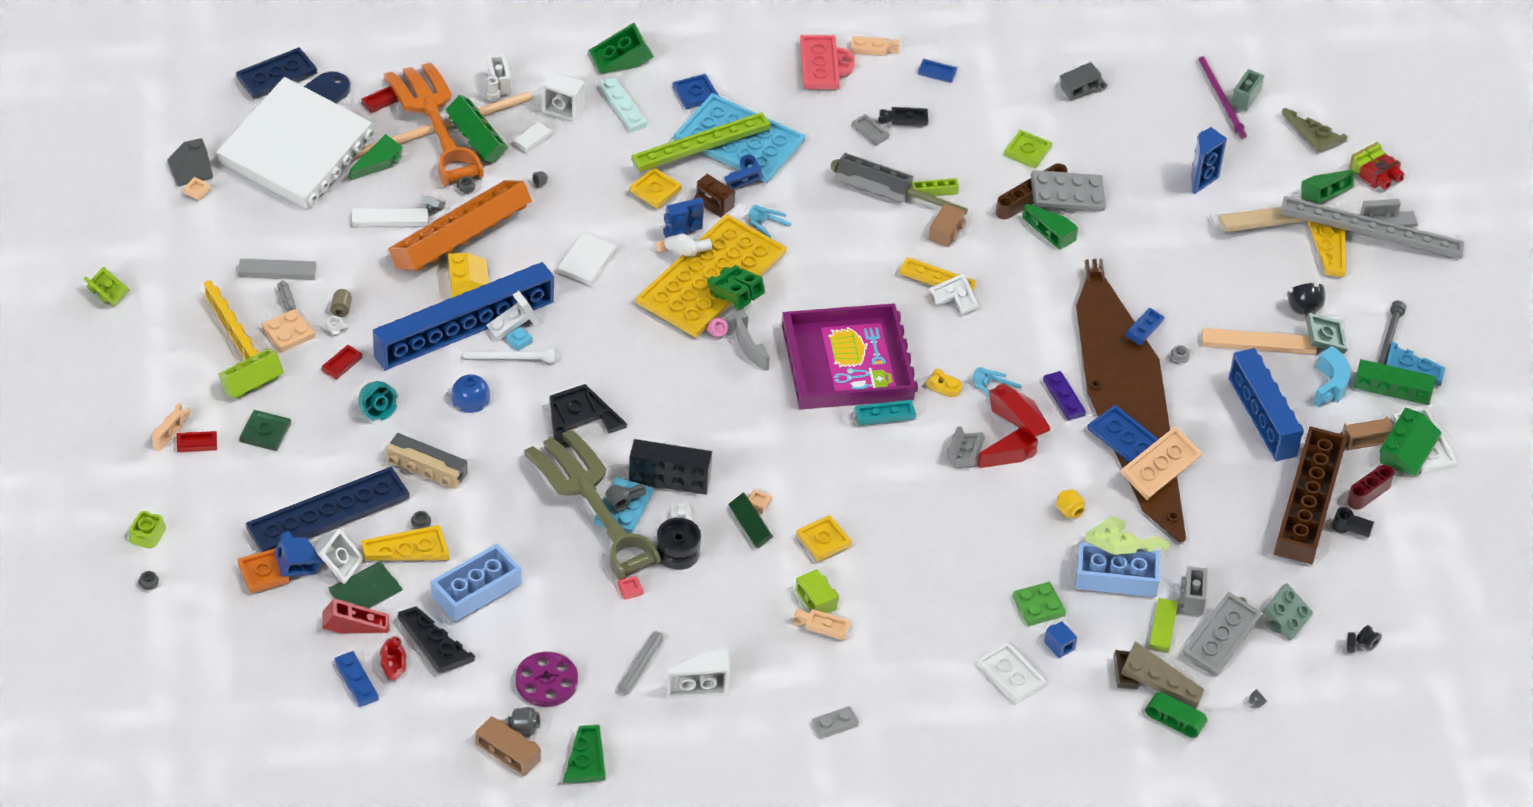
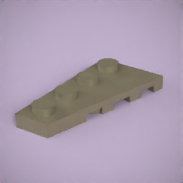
M1136 641L1121 672L1126 677L1196 709L1205 690Z

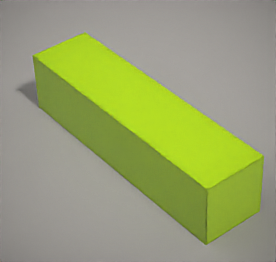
M957 178L913 181L911 188L932 196L958 194L959 184Z

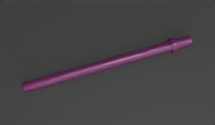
M1200 56L1198 61L1233 123L1234 131L1239 134L1241 139H1245L1247 137L1244 130L1245 126L1243 123H1240L1204 56Z

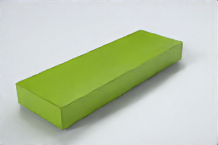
M1158 598L1149 649L1169 652L1178 601Z

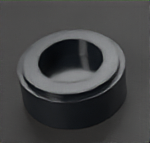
M1348 632L1347 651L1355 653L1356 632Z

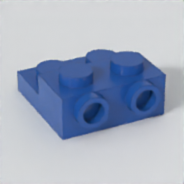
M702 197L666 205V214H664L665 227H663L665 238L682 233L688 235V232L703 229L704 201Z

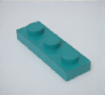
M912 400L855 406L854 409L858 426L914 420L916 418Z

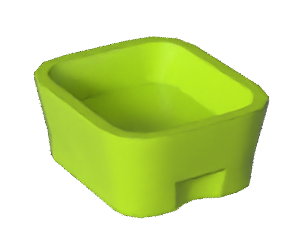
M140 511L130 527L128 538L130 543L144 548H154L166 530L162 516L151 514L148 511Z

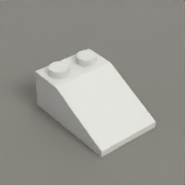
M706 651L667 670L666 699L727 696L729 694L730 680L728 651Z

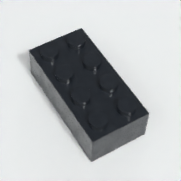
M634 439L629 456V481L657 488L707 495L711 479L712 451Z

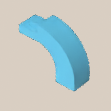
M1331 346L1319 355L1316 367L1330 379L1329 382L1316 390L1313 403L1318 407L1329 403L1332 399L1338 403L1346 394L1351 370L1347 359L1340 351Z

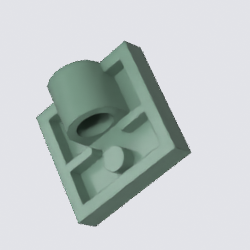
M1288 583L1281 586L1263 609V612L1269 617L1267 620L1269 629L1275 633L1282 632L1289 640L1295 638L1314 613Z

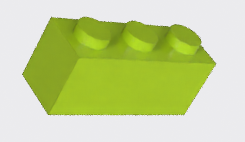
M267 348L218 373L226 395L232 398H240L245 395V392L251 389H258L263 383L277 379L279 375L284 373L277 352Z

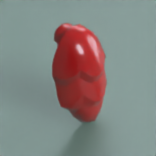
M397 636L387 639L380 649V666L390 681L396 680L406 670V652L401 645V639Z

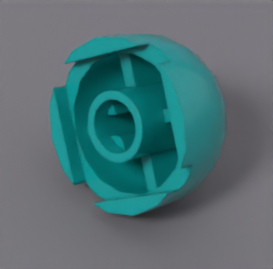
M373 381L363 386L360 390L358 406L361 412L372 421L378 419L381 421L386 420L397 408L395 403L396 398L398 399V394L387 383Z

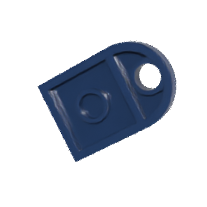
M329 71L320 74L303 87L337 104L350 93V80L343 73Z

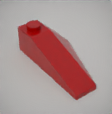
M1006 384L997 385L996 388L989 390L992 412L1033 437L1050 431L1049 424L1033 399Z

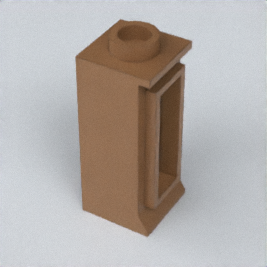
M1386 416L1382 420L1349 425L1344 423L1340 434L1348 436L1346 442L1347 450L1383 445L1393 426L1388 416Z

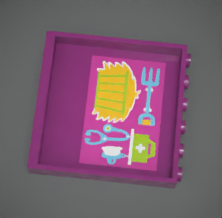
M895 303L782 312L781 326L799 410L914 400L915 392H918V383L913 379L915 376L914 367L910 366L911 355L910 352L907 353V339L903 338L904 326L903 324L900 325L901 314L900 311H897Z

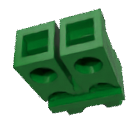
M737 265L731 268L724 267L721 269L718 277L711 276L707 279L708 288L713 290L714 297L733 303L734 308L737 310H741L750 304L751 300L754 301L765 293L763 277L745 269H740Z

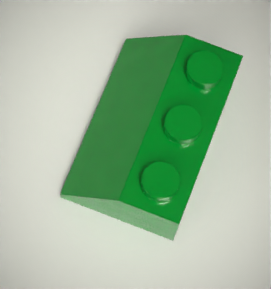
M1405 407L1380 448V464L1389 465L1396 470L1417 476L1441 436V431L1423 413Z

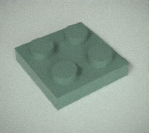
M1308 313L1305 319L1311 346L1326 350L1333 346L1342 354H1345L1348 347L1342 321Z

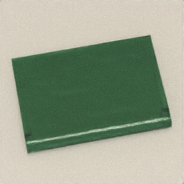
M380 560L351 576L345 584L339 582L334 586L328 587V590L335 599L371 608L403 591V588Z

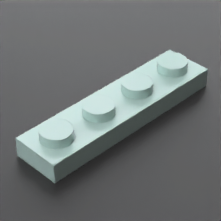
M615 77L598 82L599 89L630 132L647 127V120Z

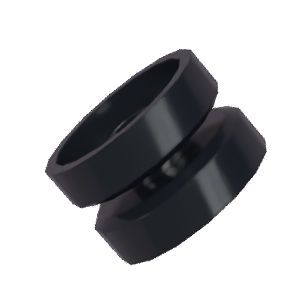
M675 517L660 524L657 530L656 549L664 566L672 569H685L698 561L700 557L701 531L697 524L686 518Z

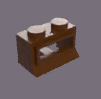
M709 174L704 175L697 181L696 195L693 199L702 197L706 209L721 218L734 208L735 191Z

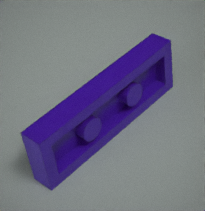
M1061 371L1043 376V382L1067 421L1085 416V408Z

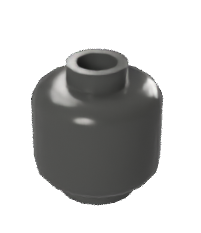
M532 707L515 708L512 711V715L508 717V726L514 731H519L522 735L534 734L537 728H540L539 712H536Z

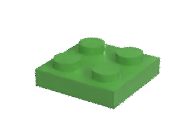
M1050 581L1013 591L1012 597L1028 626L1066 616V610Z

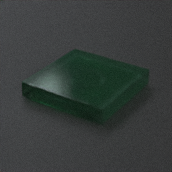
M253 410L239 437L240 442L277 451L291 425V419Z

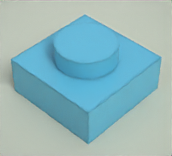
M519 327L506 335V341L514 349L520 351L533 343V337L522 327Z

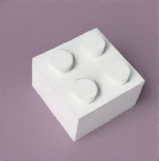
M551 71L542 84V112L576 122L584 109L585 82Z

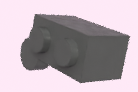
M1092 62L1060 75L1061 89L1070 101L1093 92L1096 88L1099 92L1107 88V83L1103 80L1102 74Z

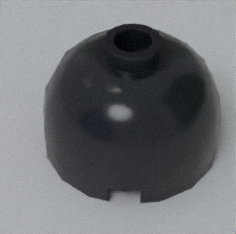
M1306 283L1293 287V292H1287L1289 305L1294 312L1305 315V317L1308 313L1316 314L1325 303L1324 286L1319 284L1318 287L1314 286V283Z

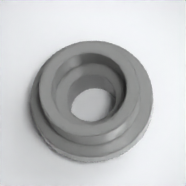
M1183 345L1175 346L1170 353L1171 359L1178 363L1188 361L1190 356L1188 349Z

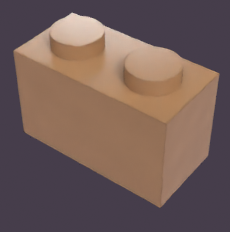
M944 204L930 225L928 240L949 247L952 241H956L959 230H963L965 227V211Z

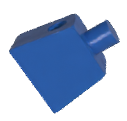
M284 532L280 535V542L275 550V557L282 577L316 574L323 560L309 540L305 537L293 538L290 532Z

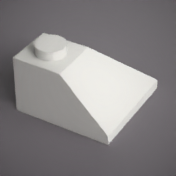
M340 528L324 534L314 547L317 554L343 584L348 581L364 559V556Z

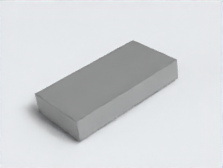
M866 114L852 121V127L875 146L889 139L890 134Z

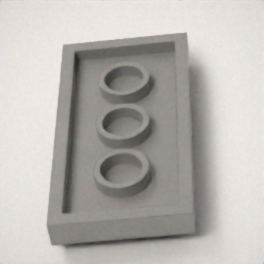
M1037 170L1031 172L1034 206L1104 211L1106 208L1102 175Z
M1228 591L1183 650V655L1218 676L1260 620L1263 613Z

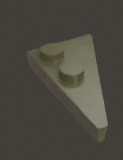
M1286 107L1282 109V115L1318 153L1347 141L1348 136L1344 133L1340 136L1332 132L1331 127L1324 126L1309 117L1305 120L1297 116L1296 111Z

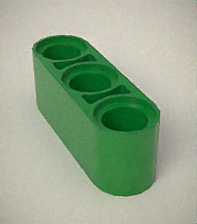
M1156 692L1145 707V712L1150 718L1191 738L1198 737L1208 722L1207 716L1201 711L1162 692Z

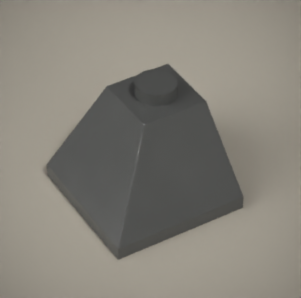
M202 138L183 142L167 159L177 187L187 185L194 177L202 181L213 179L208 152Z

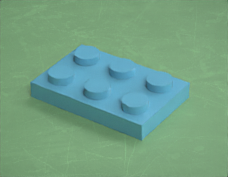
M616 477L612 486L620 485L628 489L639 485V483ZM645 486L646 494L631 499L630 505L623 511H615L608 498H605L604 504L627 534L634 533L653 495L654 488ZM596 515L594 524L605 527Z

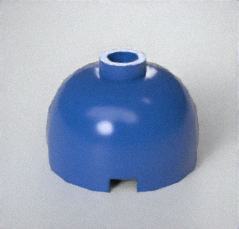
M475 374L459 377L452 387L451 400L453 405L459 407L460 411L465 413L480 412L490 402L488 383L482 377Z

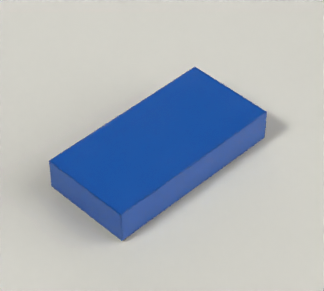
M927 59L922 60L918 70V75L949 83L953 82L957 73V67Z

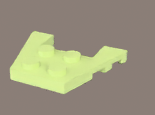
M1114 516L1109 517L1085 534L1086 542L1113 555L1137 553V549L1152 552L1155 547L1169 550L1170 546L1169 541L1158 536L1141 540L1131 532L1122 531L1125 529L1126 522Z

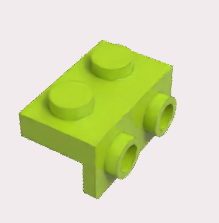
M104 266L91 280L86 276L83 278L88 283L86 287L93 294L98 292L100 300L105 304L110 302L114 307L130 291L125 284Z

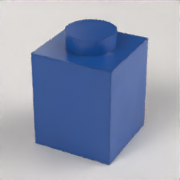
M1061 621L1047 628L1044 643L1060 659L1075 650L1077 636Z

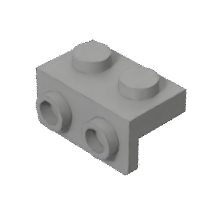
M961 426L956 427L955 433L952 435L950 447L947 449L948 459L951 460L954 467L976 466L985 440L983 432L965 434Z

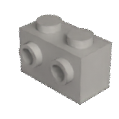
M1187 566L1185 577H1181L1180 588L1184 589V592L1180 594L1179 604H1183V613L1203 615L1207 594V568Z

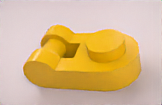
M938 368L932 372V377H929L926 381V386L929 389L948 397H957L962 391V383L958 379L944 374Z

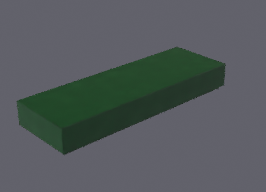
M744 492L728 504L757 548H760L774 537Z

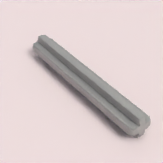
M654 631L619 685L618 691L624 695L629 694L663 640L661 632Z

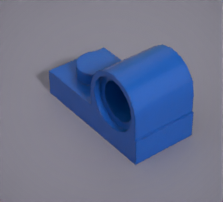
M750 154L744 155L740 159V171L731 172L728 176L724 177L727 186L731 189H736L764 178L755 156Z

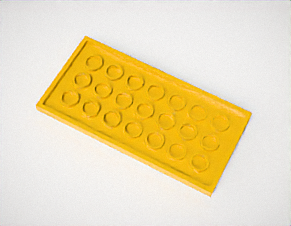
M726 214L698 240L710 239L712 250L698 252L692 257L681 255L636 297V304L697 338L708 327L712 319L718 318L733 304L727 300L715 298L713 290L708 288L707 279L711 276L718 277L721 269L724 267L731 268L734 265L739 266L740 269H745L762 276L787 253V247Z

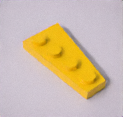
M1307 220L1325 274L1345 277V230Z

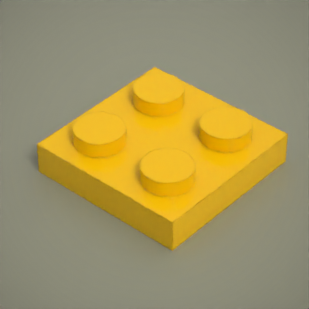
M654 167L630 185L629 191L658 209L682 190V185Z
M831 515L796 530V536L817 562L852 546V540Z

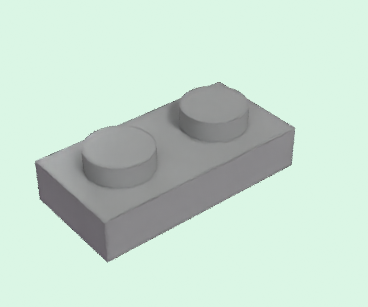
M848 706L813 718L812 725L820 739L858 727L859 720L852 708Z

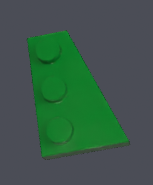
M600 724L578 726L571 756L569 757L566 773L563 777V784L606 781Z

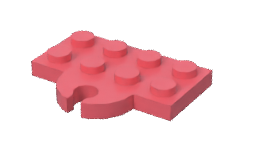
M800 35L803 88L839 89V77L850 74L855 68L854 55L844 48L836 47L835 35Z

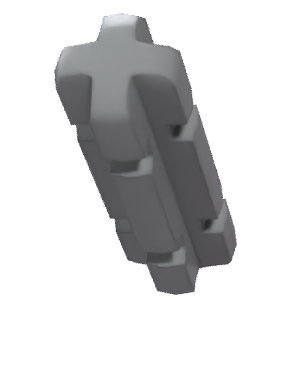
M282 280L280 283H277V289L282 303H284L285 310L289 312L296 309V305L288 283Z

